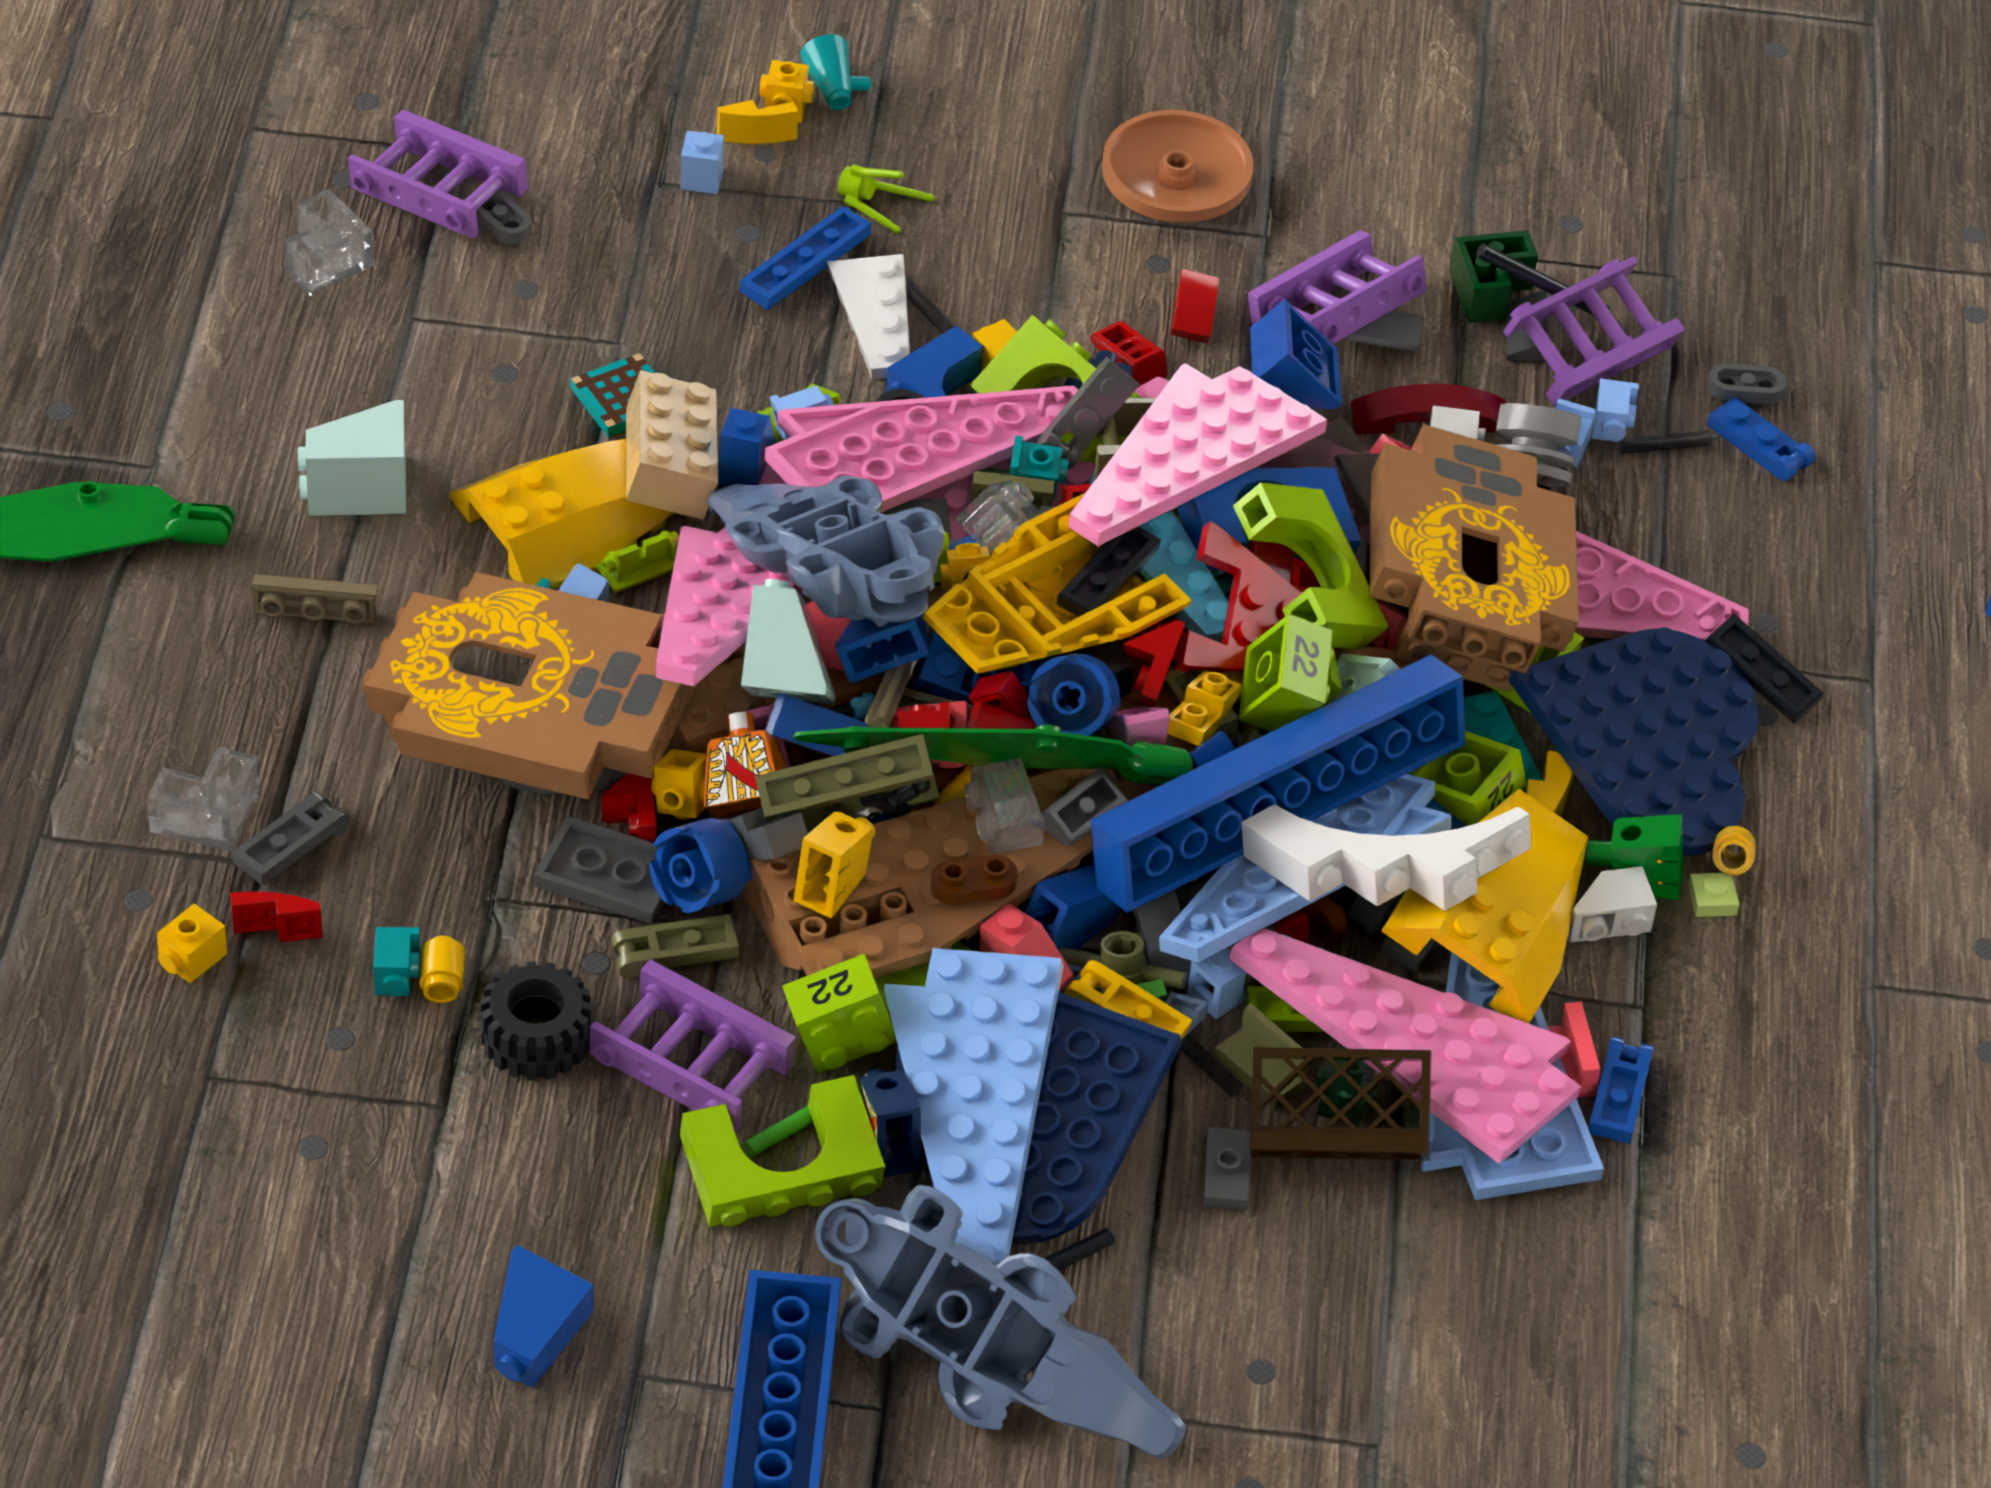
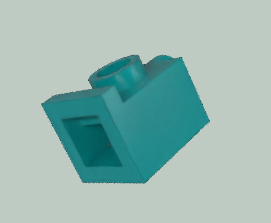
M1015 436L1009 475L1055 481L1053 499H1055L1057 483L1066 484L1069 460L1061 459L1062 447L1023 442L1022 436Z
M376 927L373 964L375 995L410 996L411 978H419L421 959L420 927Z

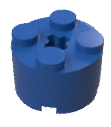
M1070 654L1052 658L1036 670L1030 682L1028 709L1033 721L1037 726H1058L1061 728V732L1086 736L1096 735L1112 722L1121 705L1120 691L1115 675L1105 663L1088 654ZM1068 688L1080 691L1081 696L1078 698L1080 705L1077 703L1068 704L1066 699L1071 695Z
M706 818L668 829L657 837L653 848L657 847L655 859L650 861V874L654 887L663 901L668 905L675 904L682 908L681 912L693 913L731 901L742 892L745 884L752 880L751 863L748 860L746 849L737 834L735 825L728 819Z

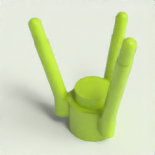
M853 164L844 168L838 182V193L845 196L844 205L860 210L896 234L901 232L899 226L861 201L864 199L870 200L876 189L930 202L935 200L933 194L876 181V178H874L901 179L904 177L902 171L864 168Z

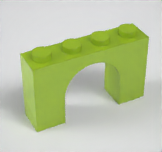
M1032 315L970 386L977 393L1038 389L1052 380L1066 377L1079 379L1084 384L1097 368L1088 362L1092 356L1081 345L1074 341L1069 346L1062 340L1066 334L1055 323L1048 319L1043 324ZM1134 391L1129 398L1142 397ZM1071 432L1061 436V440L1068 444L1075 435ZM1097 436L1082 452L1079 459L1080 462L1095 463L1097 445H1104L1102 436ZM1118 436L1120 445L1123 444L1128 436Z
M1260 482L1233 505L1249 540L1279 543L1292 549L1309 565L1321 588L1309 587L1283 608L1282 611L1285 616L1292 614L1333 630L1331 647L1361 650L1389 628L1376 599L1369 597L1370 586L1322 489Z
M854 1075L811 1084L808 1108L822 1151L809 1165L795 1171L776 1172L764 1169L753 1163L739 1146L726 1104L682 1113L680 1137L709 1227L721 1224L727 1227L735 1226L748 1218L765 1214L770 1217L779 1216L791 1208L808 1204L813 1207L822 1206L835 1198L848 1195L861 1197L881 1188L885 1164Z

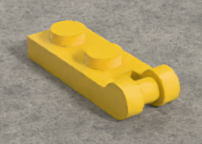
M1094 960L1088 961L1080 972V980L1072 981L1064 992L1066 995L1179 1034L1181 1039L1188 1032L1192 1023V1019ZM1094 988H1102L1106 991L1102 994Z

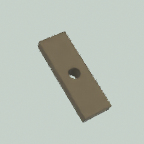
M254 574L252 582L254 613L266 614L268 616L306 617L310 620H340L353 624L362 622L377 624L379 615L378 585Z

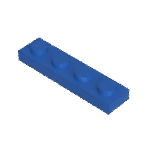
M844 205L743 277L740 280L739 292L769 310L825 269L827 261H836L870 236L872 223Z

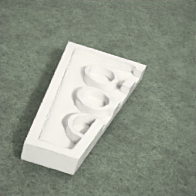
M897 254L827 261L831 280L834 281L838 297L845 308L851 329L857 337L860 351L872 380L887 379V367L910 354L904 255Z

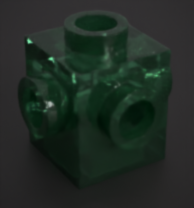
M1349 1060L1335 1061L1342 1067ZM1359 1060L1347 1071L1362 1089L1375 1079L1372 1078L1375 1069L1365 1063L1364 1060ZM1321 1063L1315 1085L1320 1088L1337 1070L1331 1064ZM1343 1077L1324 1093L1340 1111L1359 1094ZM1379 1085L1368 1094L1374 1101ZM1320 1099L1316 1115L1332 1119L1336 1114ZM1365 1099L1346 1115L1354 1126L1359 1127L1365 1103L1369 1104Z

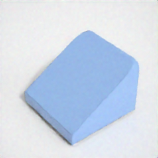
M580 563L571 570L558 590L600 601H609V581Z

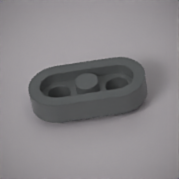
M501 189L476 210L477 222L501 243L508 245L520 244L531 235L530 215Z
M1723 363L1711 369L1707 388L1713 397L1725 402L1736 397L1743 403L1774 404L1783 398L1787 379L1780 370L1774 367Z

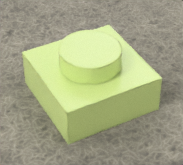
M1725 873L1690 874L1688 888L1695 917L1737 916L1740 904L1732 875Z

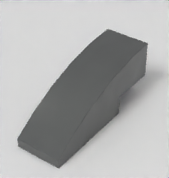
M761 807L728 819L735 825L737 834L746 849L747 857L751 859H776L802 849L803 838L808 834L801 812L785 818L781 817L766 821L763 808Z

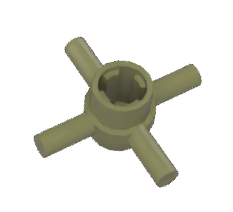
M1137 925L1132 932L1116 931L1106 935L1101 940V955L1066 947L1060 949V954L1068 964L1084 968L1088 961L1094 960L1135 985L1144 983V981L1150 982L1163 979L1164 986L1183 989L1186 984V972L1148 965V960L1144 955V942ZM1101 988L1099 992L1103 994L1106 990Z

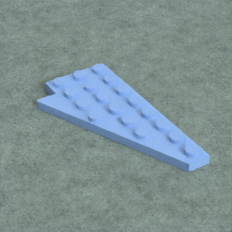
M1405 774L1311 822L1329 828L1361 834L1417 835L1450 830L1451 814L1425 807L1435 796L1434 781ZM1242 855L1222 865L1159 937L1160 951L1183 959L1200 962L1346 885L1341 884L1310 902Z
M932 948L925 987L885 984L884 993L903 1068L921 1108V1138L934 1188L947 1195L962 1209L963 1215L960 1219L962 1225L957 1230L958 1234L1001 1262L1010 1255L1064 966L1062 959L1055 957Z
M1451 952L1446 992L1455 993L1465 1001L1497 1012L1488 1005L1500 985ZM1539 1006L1530 1024L1550 1031ZM1559 1058L1552 1065L1567 1075L1561 1058ZM1577 1099L1500 1164L1430 1112V1161H1421L1420 1166L1422 1172L1462 1165L1475 1200L1602 1180L1604 1171Z

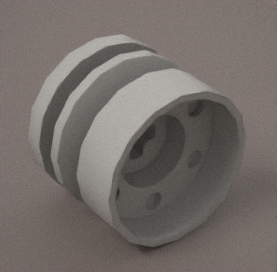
M1501 404L1496 432L1512 439V444H1499L1497 446L1535 456L1537 484L1547 487L1570 486L1572 474L1556 467L1574 466L1575 458L1558 451L1559 447L1577 445L1582 417L1564 410L1538 405Z

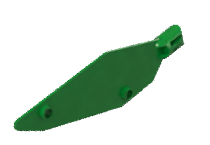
M92 481L52 486L0 497V559L54 562L166 539H172L181 543L224 546L228 543L236 513L234 508L228 505L179 503L163 490L154 486L108 484Z
M1041 725L1035 729L866 728L850 726L839 729L799 731L793 735V739L796 741L843 747V751L849 753L923 734L929 759L992 768L1099 769L1103 766L1104 769H1118L1126 779L1131 780L1133 783L1161 786L1190 772L1193 764L1191 755L1183 748L1146 741H1138L1133 746H1130L1121 740L1061 732L1060 727L1053 725Z

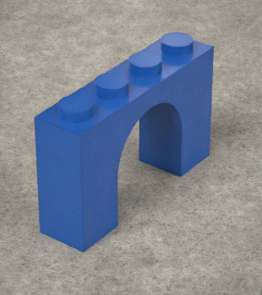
M956 325L887 367L886 392L892 389H907L921 394L925 398L948 396L979 376L982 369L983 346Z
M1253 468L1177 507L1184 530L1197 551L1202 527L1210 521L1216 523L1246 547L1247 539L1233 505L1260 482L1322 489L1354 555L1361 543L1360 535L1335 468ZM1206 564L1209 570H1220L1218 568Z

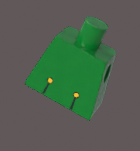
M1682 815L1618 818L1614 821L1611 841L1588 840L1587 865L1611 866V870L1643 866L1654 897L1680 900L1684 870Z

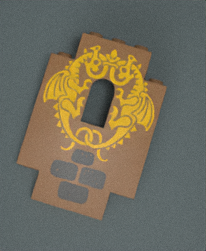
M1425 424L1422 425L1411 450L1388 443L1384 444L1371 472L1369 597L1408 608V620L1394 647V659L1412 664L1426 656L1433 655L1461 674L1463 679L1511 692L1513 686L1508 679L1514 670L1523 673L1527 672L1540 645L1564 652L1579 623L1575 498L1537 487L1535 456ZM1462 533L1497 543L1498 582L1496 584H1480L1468 577L1463 571Z
M475 572L468 587L462 588L458 602L418 592L412 593L407 605L399 609L395 627L390 637H386L382 641L379 657L373 669L369 668L366 671L362 688L363 692L367 695L370 711L384 715V720L388 723L391 740L398 743L399 751L402 755L589 800L604 768L652 779L654 766L662 759L697 684L690 686L656 678V659L663 627L661 614ZM469 646H478L534 659L521 686L462 673L455 670L450 664L457 651Z

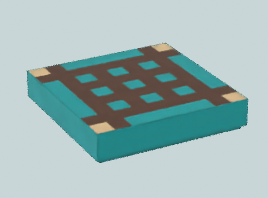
M640 353L570 378L571 390L607 437L626 431V407L640 370L655 373Z

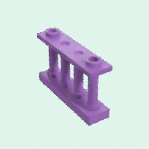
M404 109L394 116L396 142L377 159L370 162L353 154L347 158L352 189L473 239L479 235L476 210L492 195L501 189L520 197L528 189L525 158ZM407 151L422 157L403 175L389 170ZM437 164L453 169L434 188L419 182ZM467 177L484 182L465 200L450 195Z
M1359 230L1248 292L1252 326L1282 300L1286 299L1321 334L1334 344L1427 291L1423 257L1417 255L1398 267L1373 257L1371 234ZM1367 271L1380 276L1369 283L1357 278ZM1339 287L1352 292L1341 299L1329 294ZM1311 303L1323 308L1313 315L1300 310Z
M1635 256L1622 262L1614 259L1604 265L1599 270V273L1534 305L1526 302L1510 314L1512 319L1503 330L1506 337L1525 329L1555 373L1553 376L1555 382L1546 392V396L1553 406H1556L1559 398L1568 400L1598 385L1600 378L1610 379L1670 349L1685 331L1677 318L1665 324H1662L1661 321L1656 322L1628 282L1626 277L1638 263ZM1611 286L1614 287L1643 329L1641 336L1633 339L1631 335L1627 336L1598 295L1599 292ZM1584 300L1614 344L1612 350L1606 353L1602 350H1597L1568 307ZM1555 315L1585 359L1582 365L1574 368L1572 364L1568 365L1540 325V321Z
M651 959L640 970L641 1001L613 1031L596 1021L590 1026V1054L606 1066L617 1068L694 1111L726 1104L735 1133L741 1128L742 1100L739 1098L765 1068H772L786 1075L795 1065L796 1036ZM656 1009H662L677 1017L678 1019L651 1050L630 1040ZM692 1029H699L714 1037L712 1042L687 1070L666 1059ZM729 1048H734L751 1058L723 1090L704 1080L705 1075Z

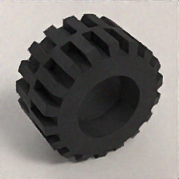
M536 961L527 962V966L521 968L516 964L509 967V973L507 974L499 972L494 976V983H488L485 987L484 997H481V1040L488 1059H494V1066L499 1070L507 1068L509 1069V1075L516 1078L520 1074L527 1075V1080L537 1081V1076H545L546 1080L555 1078L556 1072L560 1071L566 1074L571 1071L572 1063L579 1065L584 1059V1052L589 1051L590 1026L592 1025L591 996L589 990L584 989V982L579 976L572 978L571 970L565 967L560 970L555 969V964L545 962L544 966L536 965ZM530 1018H544L550 1020L548 1022L540 1024L523 1022V1020Z

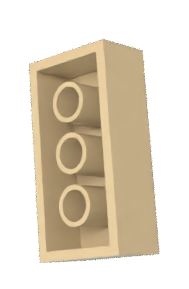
M640 370L626 407V501L704 520L708 510L707 501L709 495L715 491L718 484L716 389L709 388L698 382L689 383L673 379L663 373H650Z

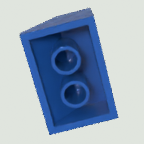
M1286 299L1282 300L1250 327L1252 374L1268 384L1279 388L1283 393L1301 404L1307 405L1310 409H1337L1342 405L1338 349Z

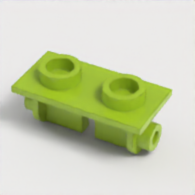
M664 530L659 535L643 540V546L640 548L633 544L615 552H607V557L603 558L601 563L596 564L595 568L601 576L609 581V586L614 593L623 591L672 572L679 536L675 531L669 533V531Z

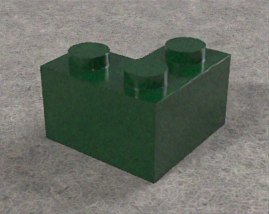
M1528 230L1454 238L1449 272L1469 323L1506 319L1510 292L1532 290L1533 285L1476 257L1479 246L1486 244L1536 269L1538 254Z

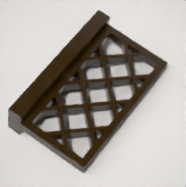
M1253 1047L1251 1132H1249V1151L1252 1157L1430 1161L1431 1050ZM1263 1059H1282L1293 1071L1274 1088L1263 1077ZM1290 1059L1304 1060L1296 1066ZM1314 1060H1327L1337 1072L1318 1088L1302 1071ZM1335 1060L1349 1061L1341 1067ZM1359 1060H1370L1381 1073L1362 1089L1347 1071ZM1380 1061L1393 1062L1389 1066L1385 1067ZM1403 1061H1422L1421 1078L1408 1090L1391 1074ZM1299 1076L1314 1093L1295 1110L1280 1092ZM1343 1077L1359 1094L1340 1111L1324 1093ZM1387 1077L1403 1095L1384 1111L1368 1094ZM1262 1084L1270 1091L1263 1099ZM1420 1088L1421 1103L1413 1096ZM1275 1097L1291 1113L1279 1126H1261V1111ZM1320 1098L1336 1115L1324 1127H1312L1301 1115ZM1365 1099L1380 1117L1368 1128H1356L1346 1115ZM1409 1100L1421 1112L1420 1129H1402L1390 1116ZM1297 1119L1304 1127H1291L1290 1125ZM1339 1121H1342L1348 1128L1334 1126ZM1386 1121L1392 1128L1378 1127Z

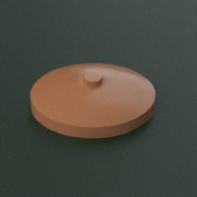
M1160 110L1135 116L1122 123L1111 133L1104 146L1102 174L1110 192L1122 204L1135 212L1157 220L1188 223L1216 218L1229 212L1241 203L1250 189L1254 165L1252 153L1245 140L1225 123L1196 112Z

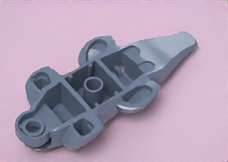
M843 475L823 486L735 484L721 488L709 495L707 505L712 514L717 513L739 552L753 564L767 571L785 575L797 587L801 588L803 595L813 600L826 616L831 618L847 617L849 620H862L866 618L871 619L876 625L881 627L888 622L898 623L914 620L923 614L928 607V591L934 589L933 576L936 574L938 558L944 547L943 524L935 512L915 507L893 515L881 514L883 501L878 486L865 478Z
M917 1185L908 1193L901 1211L887 1207H874L871 1203L856 1198L832 1203L823 1210L816 1224L815 1236L817 1245L821 1253L829 1261L844 1267L845 1275L855 1287L854 1292L845 1303L840 1319V1328L845 1340L861 1353L872 1358H881L883 1353L888 1352L892 1344L900 1338L909 1341L939 1360L938 1379L941 1393L954 1416L969 1425L1001 1430L1003 1426L1002 1420L1007 1416L1006 1407L1010 1402L1024 1404L1036 1412L1066 1426L1102 1438L1129 1442L1143 1453L1157 1459L1168 1458L1181 1444L1187 1428L1181 1417L1152 1394L1123 1360L1120 1353L1104 1337L1090 1331L1078 1329L1066 1320L1062 1313L1067 1312L1069 1304H1073L1077 1297L1061 1272L1048 1260L1034 1254L1019 1253L1008 1256L999 1262L992 1255L958 1234L957 1230L962 1225L960 1220L963 1215L962 1209L947 1195L936 1188L926 1185ZM845 1220H847L845 1229L847 1242L840 1237V1227ZM1028 1372H1035L1033 1378L1028 1383L1026 1380Z

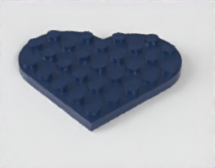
M1666 627L1646 629L1532 664L1526 673L1514 670L1508 679L1599 810L1613 825L1614 821L1618 818L1682 815L1683 856L1698 855L1713 850L1717 834L1726 827L1738 825L1744 810V790L1740 773L1732 762L1744 752L1752 741L1758 727L1759 712L1753 687L1749 684L1744 674L1732 663L1731 657L1725 651L1717 649L1704 640L1684 632L1671 630Z
M1059 992L1012 1244H1033L1059 1237L1080 1225L1096 1210L1110 1188L1182 1045L1179 1034ZM897 1044L896 1067L897 1070L904 1071Z

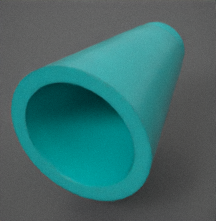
M835 34L822 35L810 40L802 47L800 59L803 64L809 65V74L831 109L843 110L847 108L852 102L851 91L870 90L871 79L869 76H850L848 42L844 37Z

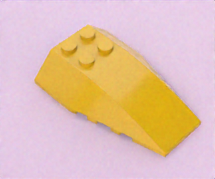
M626 439L600 443L522 463L450 492V499L470 523L483 518L508 550V571L514 581L536 585L544 577L550 581V589L562 586L571 570L578 563L597 572L598 570L595 568V565L601 563V560L607 557V552H615L633 544L637 545L639 537L650 530L655 533L664 527L666 519L674 514V512L626 501ZM719 482L716 486L715 491L719 489Z
M1083 493L1019 526L1014 531L1013 537L1010 540L998 545L988 560L982 565H976L969 572L966 580L960 585L958 583L933 604L924 613L923 619L978 674L1006 669L1086 647L1128 638L1187 608L1192 600L1164 573L1146 583L1135 575L1113 600L1080 617L1056 604L1058 594L1104 545L1097 546L1069 528L1070 513L1084 496Z
M1518 789L1479 822L1492 819L1516 807H1520L1530 814L1531 849L1477 879L1478 893L1446 911L1409 888L1403 894L1381 931L1416 956L1431 938L1500 985L1488 1006L1501 1014L1530 1024L1561 970L1589 836L1521 789Z

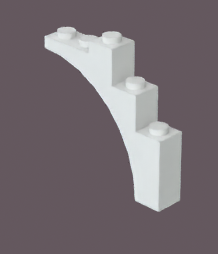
M1275 804L1241 822L1244 857L1310 902L1341 884H1345L1376 906L1411 888L1446 911L1478 893L1477 879L1531 849L1530 814L1520 807H1516L1492 819L1463 828L1417 835L1361 834L1329 828L1299 818Z

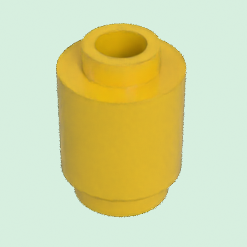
M1729 826L1721 830L1717 834L1713 845L1712 857L1716 867L1728 875H1740L1748 871L1755 859V839L1747 829L1740 826ZM1735 844L1743 849L1738 853H1732L1728 850L1727 846Z
M434 937L426 941L421 948L419 984L424 996L433 1002H451L458 997L459 992L463 988L465 948L452 937Z

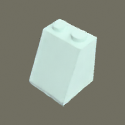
M394 400L306 430V447H298V471H306V475L299 476L300 500L308 499L309 516L406 514L404 400Z
M765 579L764 586L753 585L741 686L751 696L777 698L778 693H782L805 702L835 705L836 696L803 597L794 587H790V582L784 580Z

